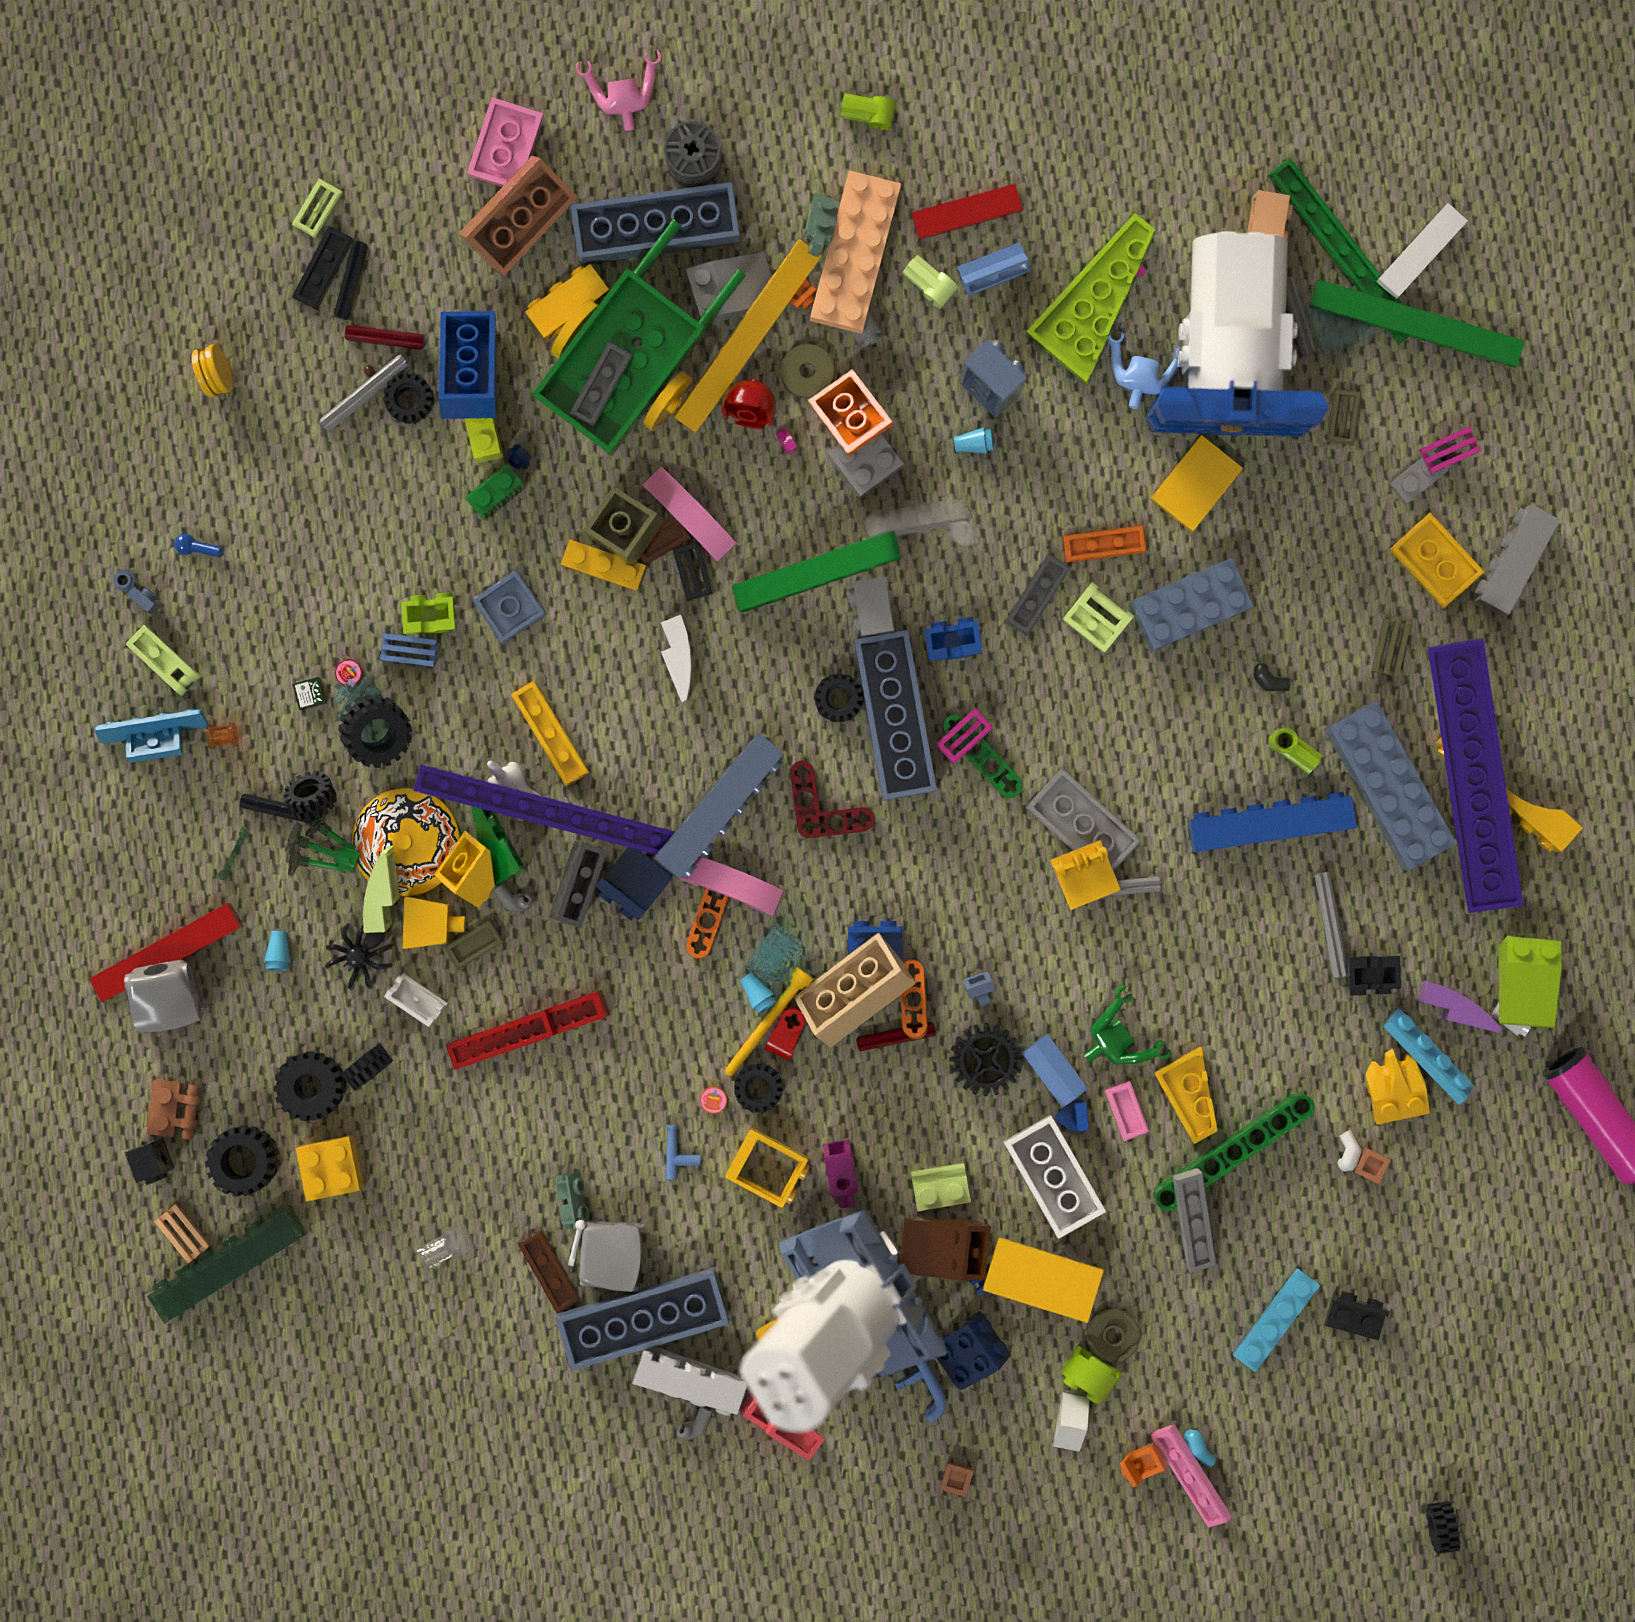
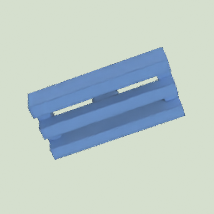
M383 633L381 661L435 667L438 640ZM389 640L431 645V650L389 645ZM389 650L429 655L430 659L428 661L388 656L387 653Z

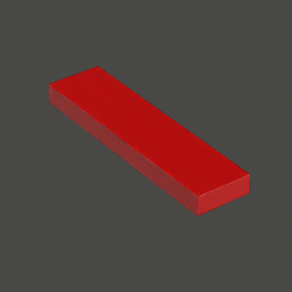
M1016 184L912 212V218L918 239L922 240L1019 213L1023 209Z

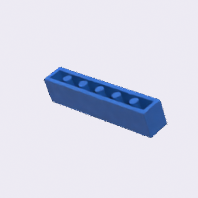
M1343 792L1327 794L1328 800L1317 801V796L1300 798V804L1294 805L1290 804V800L1274 802L1273 808L1264 809L1263 804L1247 806L1248 811L1237 813V808L1220 810L1221 815L1210 817V811L1195 813L1194 819L1187 820L1192 852L1355 829L1357 826L1352 796L1344 797Z

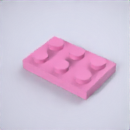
M492 97L469 165L468 176L503 187L531 157L544 118L543 113Z

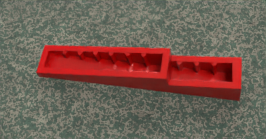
M226 903L91 977L89 980L101 1003L126 991L124 978L133 969L184 960L244 926L232 903Z
M602 990L446 1044V1048L453 1068L456 1070L605 1018L610 1013Z

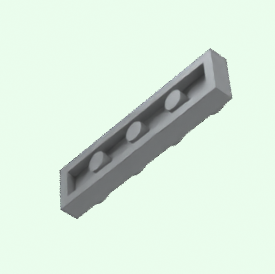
M1199 1168L1173 1175L1187 1268L1193 1273L1215 1266L1216 1261L1202 1172Z

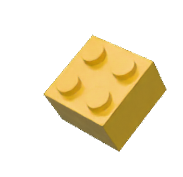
M354 1134L296 1147L306 1202L360 1191L365 1187Z

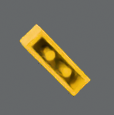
M591 264L586 267L584 265L578 267L571 273L572 277L565 283L562 281L556 283L550 288V294L543 299L540 297L536 298L527 306L529 308L525 311L527 317L546 342L560 333L565 323L582 304L592 300L599 305L610 291Z

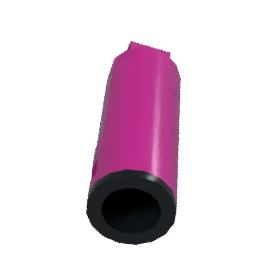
M1584 1047L1575 1048L1547 1066L1542 1075L1550 1087H1553L1556 1091L1558 1098L1568 1112L1572 1113L1621 1183L1624 1185L1633 1183L1635 1185V1122L1610 1088L1611 1085L1602 1072L1593 1064L1591 1057Z

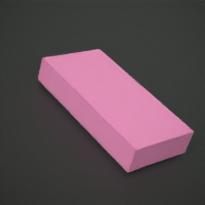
M1131 1081L1104 1090L1123 1141L1149 1132Z

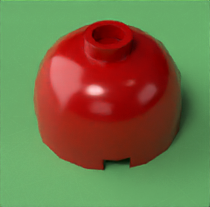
M757 379L740 381L727 390L722 403L721 413L726 419L729 418V415L732 418L739 419V421H735L736 425L760 430L765 428V424L769 423V427L773 424L776 400L771 390L762 381Z

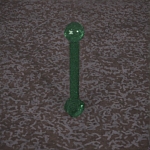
M247 829L239 831V839L225 868L218 873L220 880H227L229 878L231 865L244 839L249 836Z

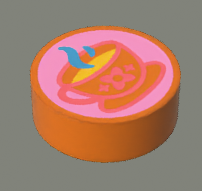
M711 1086L706 1088L701 1094L700 1104L706 1112L717 1114L726 1107L727 1095L722 1088Z

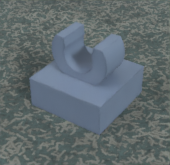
M988 971L962 980L969 999L977 997L980 1006L991 1003L988 993L995 991V987Z

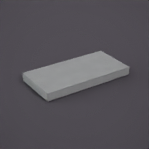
M1063 768L1053 776L1025 807L1072 851L1101 840L1103 847L1105 846L1108 859L1113 871L1142 841Z

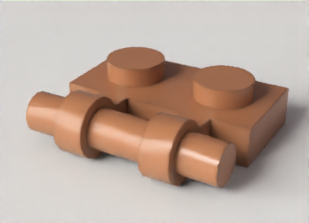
M153 1080L146 1134L175 1137L176 1127L183 1128L182 1138L193 1139V1131L197 1129L198 1121L195 1120L196 1107L200 1104L201 1097L198 1095L199 1085L188 1084L187 1094H182L181 1082ZM179 1102L186 1104L184 1118H178Z

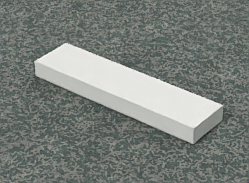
M1447 203L1376 282L1397 299L1468 220Z

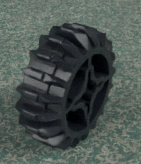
M984 1023V1031H980L979 1026L974 1024L973 1029L975 1033L971 1035L968 1029L963 1030L968 1038L964 1041L961 1037L957 1036L956 1040L962 1044L961 1047H951L952 1051L958 1053V1056L949 1057L950 1062H958V1065L953 1066L951 1071L953 1073L961 1072L955 1078L957 1082H961L963 1079L967 1080L963 1085L965 1090L971 1084L974 1085L972 1090L974 1095L978 1094L979 1088H983V1095L986 1097L989 1094L988 1088H992L994 1094L998 1095V1085L1001 1084L1004 1090H1008L1009 1087L1005 1081L1009 1079L1013 1083L1016 1082L1015 1077L1011 1075L1012 1071L1021 1073V1069L1014 1066V1063L1023 1062V1058L1014 1057V1054L1022 1051L1021 1047L1012 1048L1011 1045L1017 1039L1012 1037L1007 1041L1006 1037L1009 1035V1031L1005 1029L999 1035L1000 1026L997 1024L993 1027L992 1032L989 1031V1023ZM984 1037L996 1039L987 1049H979L971 1044L975 1040ZM1002 1044L1008 1053L1006 1069L996 1060L997 1053ZM966 1050L976 1058V1064L970 1075L964 1066ZM975 1051L981 1055L983 1053L986 1055L987 1052L991 1053L990 1059L997 1068L987 1064L986 1067L981 1066L982 1060ZM986 1070H993L1001 1075L997 1079L988 1082L976 1080Z

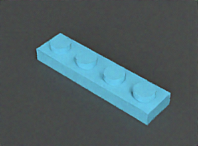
M1400 1008L1396 1009L1389 1016L1383 1027L1458 1105L1464 1102L1474 1087L1469 1078L1451 1062L1447 1055L1438 1049L1430 1037L1424 1034L1408 1015Z
M1296 1268L1232 1355L1256 1372L1320 1285Z

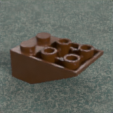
M904 1218L899 1266L905 1264L911 1275L956 1280H985L991 1226L975 1219Z

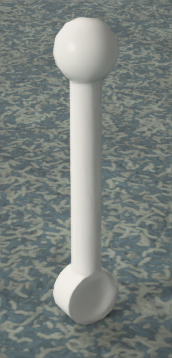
M578 1220L575 1223L577 1230L568 1262L569 1266H574L581 1233L586 1227L584 1220Z

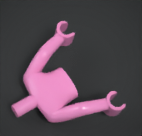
M658 50V59L655 62L649 61L647 51L645 53L647 66L641 93L638 90L635 78L608 82V97L606 98L591 72V63L588 61L589 70L586 73H581L578 62L576 64L577 73L585 78L593 97L602 111L608 115L622 114L624 131L635 129L632 113L648 107L654 87L656 64L661 60V54Z

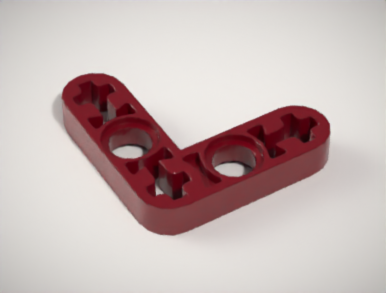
M798 761L792 765L790 776L796 824L801 836L817 838L867 831L873 826L875 817L868 808L859 807L819 812L813 766L807 761ZM800 765H804V768L807 770L810 769V774L806 775V784L812 782L813 788L804 787L796 790L795 784L801 785V780L799 776H795L794 772L799 770ZM802 792H809L813 795L814 802L810 807H802L798 803V796ZM859 812H864L865 816H870L871 819L866 822V827H861L860 823H851L853 829L847 830L848 820L845 813H851V818L859 817ZM833 815L841 816L844 821L843 827L838 831H834L828 826V820ZM825 816L824 827L827 831L826 833H820L821 827L814 828L812 834H807L806 830L801 829V825L806 823V819L811 818L812 823L820 822L818 817Z

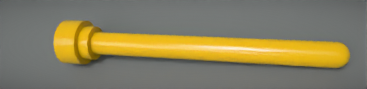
M798 966L791 973L792 978L789 980L791 982L725 1068L727 1076H733L799 989L808 988L814 980L811 975Z

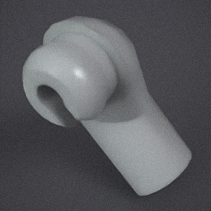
M700 1406L696 1419L680 1424L677 1428V1435L684 1440H691L703 1435L713 1410Z

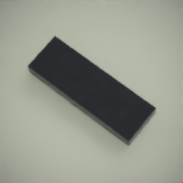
M328 226L292 298L317 311L354 239Z

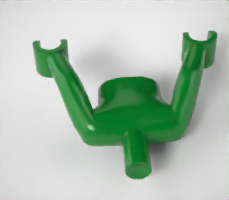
M1121 984L1116 987V999L1091 1028V1034L1097 1045L1084 1053L1089 1063L1102 1054L1115 1065L1138 1064L1155 1057L1167 1059L1171 1055L1170 1049L1159 1053V1049L1165 1045V1042L1162 1040L1157 1041L1151 1049L1137 1053H1124L1125 1049L1135 1041L1119 1019L1112 1023L1110 1022L1122 1005L1130 1002L1133 998L1131 993L1125 997H1120L1121 992L1127 988L1126 985Z

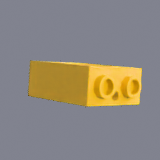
M751 1127L725 1178L783 1208L785 1202L791 1204L797 1193V1189L793 1187L798 1178L801 1180L805 1178L810 1166L806 1164L808 1161L807 1156ZM757 1140L798 1161L780 1196L739 1174Z

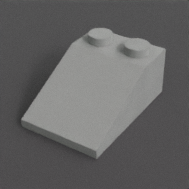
M764 252L711 261L686 269L700 318L737 269L741 270L746 277L709 325L747 313L772 277Z

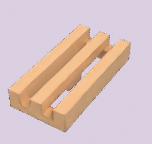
M178 1203L154 1221L187 1263H190L211 1246ZM173 1213H176V1215L180 1218V1220L184 1223V1225L200 1243V1248H198L195 1245V1243L191 1240V1238L187 1235L183 1228L174 1219V1217L172 1216ZM165 1220H167L170 1223L174 1230L179 1234V1236L191 1249V1251L193 1252L192 1254L188 1252V1250L184 1247V1245L180 1242V1240L164 1222Z

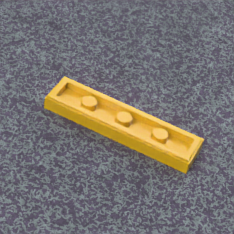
M532 681L512 693L511 696L565 786L567 787L589 774L590 772L536 682Z

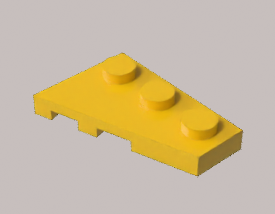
M1201 1046L1153 1072L1193 1144L1218 1131Z

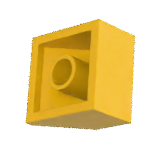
M464 831L434 875L453 893L480 908L482 903L489 898L491 890L495 886L490 850L470 833Z

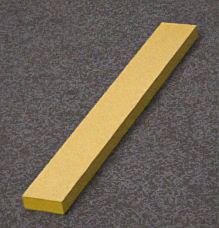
M798 239L673 415L674 418L695 433L821 258L820 254L819 257L808 254L810 246L802 240Z

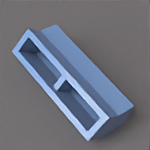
M1020 242L957 267L958 275L968 296L1031 272L1028 258Z
M1048 1034L1039 1038L1022 1052L1023 1056L1062 1108L1088 1089Z

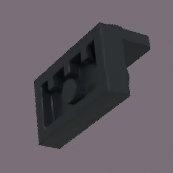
M1342 1291L1341 1295L1333 1293L1325 1325L1379 1341L1385 1316L1389 1317L1390 1313L1388 1309L1383 1307L1384 1303L1368 1298L1367 1302L1357 1300V1295Z

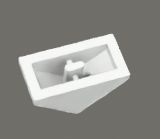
M1063 1392L1053 1441L1054 1447L1080 1451L1088 1428L1090 1399L1085 1396Z

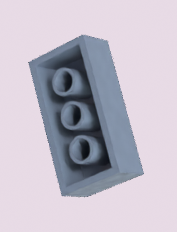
M987 338L964 361L958 382L997 419L1020 395L1027 376L1024 374L1026 370L1016 360L1011 362L1004 355L1006 351L997 341L991 342Z
M1229 558L1136 598L1129 603L1150 652L1254 607L1233 558Z

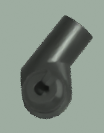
M1264 663L1257 664L1254 667V680L1263 690H1290L1289 678H1275L1268 670L1269 667Z

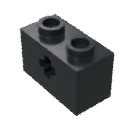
M164 1138L125 1152L136 1183L145 1181L146 1185L152 1184L168 1177L167 1171L174 1169Z

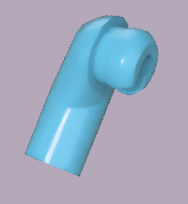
M1192 1429L1187 1430L1184 1434V1440L1192 1454L1207 1468L1212 1467L1216 1462V1458L1207 1450L1201 1432Z

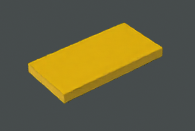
M998 1237L983 1291L1088 1323L1104 1270Z

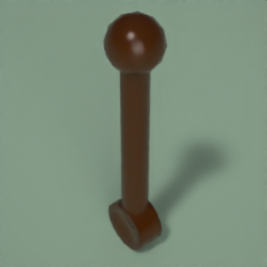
M367 365L363 369L364 374L367 376H373L377 373L371 365ZM408 389L400 393L405 400H410L413 397L412 391Z

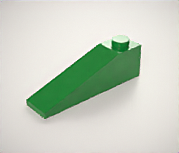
M471 806L477 839L490 850L494 885L499 886L522 873L526 868L495 813Z

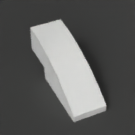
M678 615L661 622L671 648L661 653L682 703L688 702L691 688L692 658L688 633L682 616Z

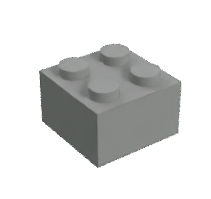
M882 434L850 456L847 455L840 445L828 452V459L859 500L903 469L904 465Z
M886 576L853 581L852 589H848L850 608L856 607L857 613L852 618L854 634H860V638L893 633L894 628Z

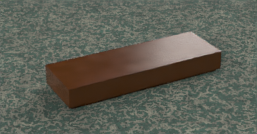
M542 1229L517 1243L557 1314L581 1301L579 1294Z

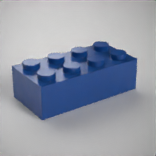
M495 311L441 312L439 406L441 419L496 418L497 324Z

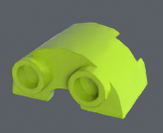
M437 593L436 598L426 600V595L410 596V601L401 602L403 634H434L456 630L455 605L452 593Z
M1080 1345L1076 1346L1061 1370V1373L1065 1376L1063 1382L1074 1390L1080 1387L1088 1392L1086 1397L1098 1405L1102 1401H1106L1123 1374Z

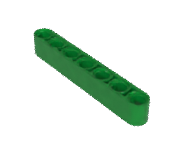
M891 531L733 585L732 590L738 611L746 612L895 562L903 557L896 532Z
M1302 1093L1290 1095L1174 1175L1199 1168L1202 1172L1205 1189L1308 1119L1315 1110L1313 1100ZM1299 1099H1304L1306 1101V1109L1301 1113H1297L1294 1109L1295 1102ZM1277 1114H1282L1284 1117L1283 1125L1279 1128H1274L1272 1125L1273 1117ZM1255 1129H1259L1262 1133L1261 1140L1257 1143H1251L1249 1139L1250 1133ZM1231 1145H1238L1239 1154L1235 1158H1228L1227 1149ZM1209 1160L1217 1162V1168L1213 1173H1206L1204 1170L1205 1163ZM1173 1175L1160 1183L1152 1193L1154 1203L1165 1211L1177 1208ZM1165 1190L1171 1191L1172 1200L1167 1204L1160 1203V1194Z

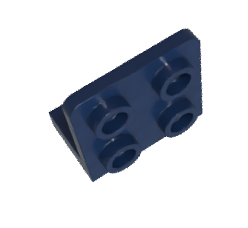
M628 847L595 887L600 890L597 894L610 904L614 901L620 905L621 908L618 911L629 920H632L634 917L640 920L671 881V875L640 850Z
M979 1311L973 1314L961 1328L942 1338L947 1354L938 1357L937 1360L956 1387L963 1390L1000 1370L1011 1354L1006 1344L1000 1340L993 1330L991 1323Z

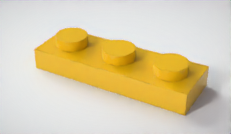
M569 539L561 562V566L637 592L646 569V565L636 562L633 567L617 555Z

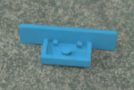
M187 709L184 712L173 714L162 713L148 718H133L129 721L117 723L107 722L104 725L95 726V733L102 744L126 740V758L129 763L182 755V731L208 727V721L201 709Z

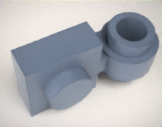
M120 570L114 575V586L118 590L127 593L145 611L154 615L161 607L155 602L157 596L145 587L143 590L136 587L137 577L134 573L128 570ZM127 577L128 582L126 585H123V580Z

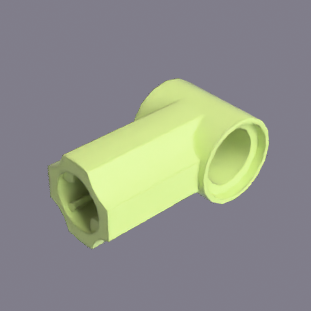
M919 255L909 262L902 273L923 291V295L927 300H933L932 304L939 309L958 289V286L950 277L942 272L938 273Z

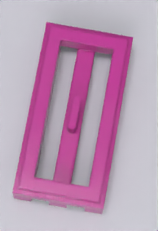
M1470 426L1419 450L1430 474L1481 451L1480 446L1476 444L1475 436L1471 433L1472 429ZM1461 436H1466L1467 440L1429 457L1427 452ZM1470 445L1471 450L1433 466L1432 461Z
M974 708L935 745L954 765L994 727ZM976 716L978 720L948 748L943 745L970 719ZM981 724L986 727L955 756L951 754Z

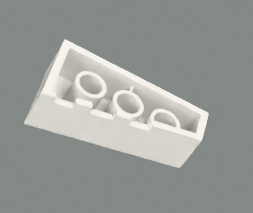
M656 1346L644 1349L632 1383L675 1398L688 1400L697 1406L715 1408L716 1412L726 1416H731V1413L738 1414L747 1388V1383L742 1376Z

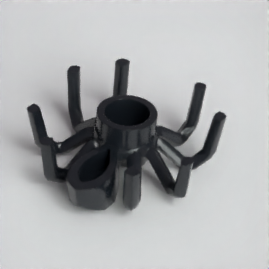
M347 923L343 927L342 938L349 948L347 949L336 944L326 945L327 950H337L346 955L332 959L325 964V967L329 969L337 963L347 961L343 966L349 965V972L354 968L347 985L348 989H354L353 984L360 968L364 974L366 987L372 989L373 985L371 984L366 965L377 970L392 968V963L376 964L369 959L392 949L393 945L388 944L369 953V950L377 947L384 940L385 932L367 933L364 943L361 945L364 933V926L362 925L357 932L354 945L347 935L348 928L351 925Z

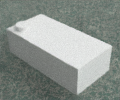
M1051 1115L1003 1141L1058 1239L1106 1212Z

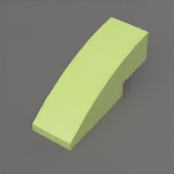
M388 846L380 854L370 875L364 898V933L385 932L392 925L390 906L400 898L394 846Z

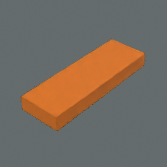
M1143 525L1063 536L1066 563L1147 552Z

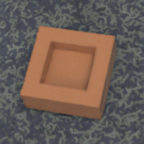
M1364 1147L1357 1167L1353 1172L1379 1184L1391 1160Z
M947 1461L940 1483V1490L966 1497L974 1470Z

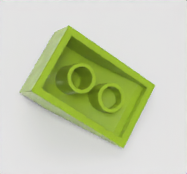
M1507 936L1498 949L1499 1024L1554 1028L1562 968L1561 941Z

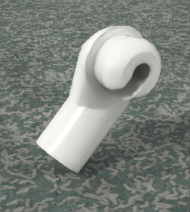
M1348 1130L1339 1135L1345 1147L1343 1157L1338 1160V1166L1345 1172L1352 1171L1357 1167L1362 1153L1352 1131Z

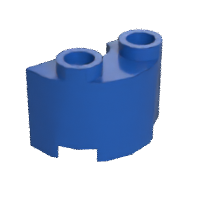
M973 617L957 619L958 624L948 626L947 621L931 623V628L924 629L929 661L951 660L970 657L974 654H982L978 621H974Z

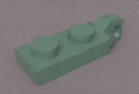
M815 193L812 199L804 237L811 240L808 254L819 257L823 245L829 246L833 238L840 202Z

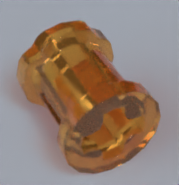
M229 722V725L216 727L212 725L206 726L207 742L210 749H215L217 745L231 743L232 745H238L239 740L235 722Z

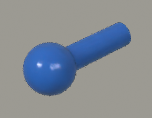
M180 534L174 541L176 551L182 555L197 552L221 558L224 553L223 547L197 542L190 534Z

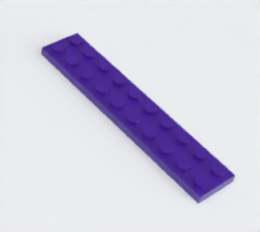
M1480 638L1428 647L1468 913L1523 906L1484 639Z

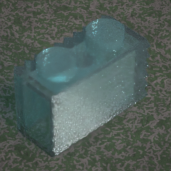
M776 923L744 967L770 986L773 982L779 984L788 972L784 969L788 961L795 962L804 949L800 947L803 941Z

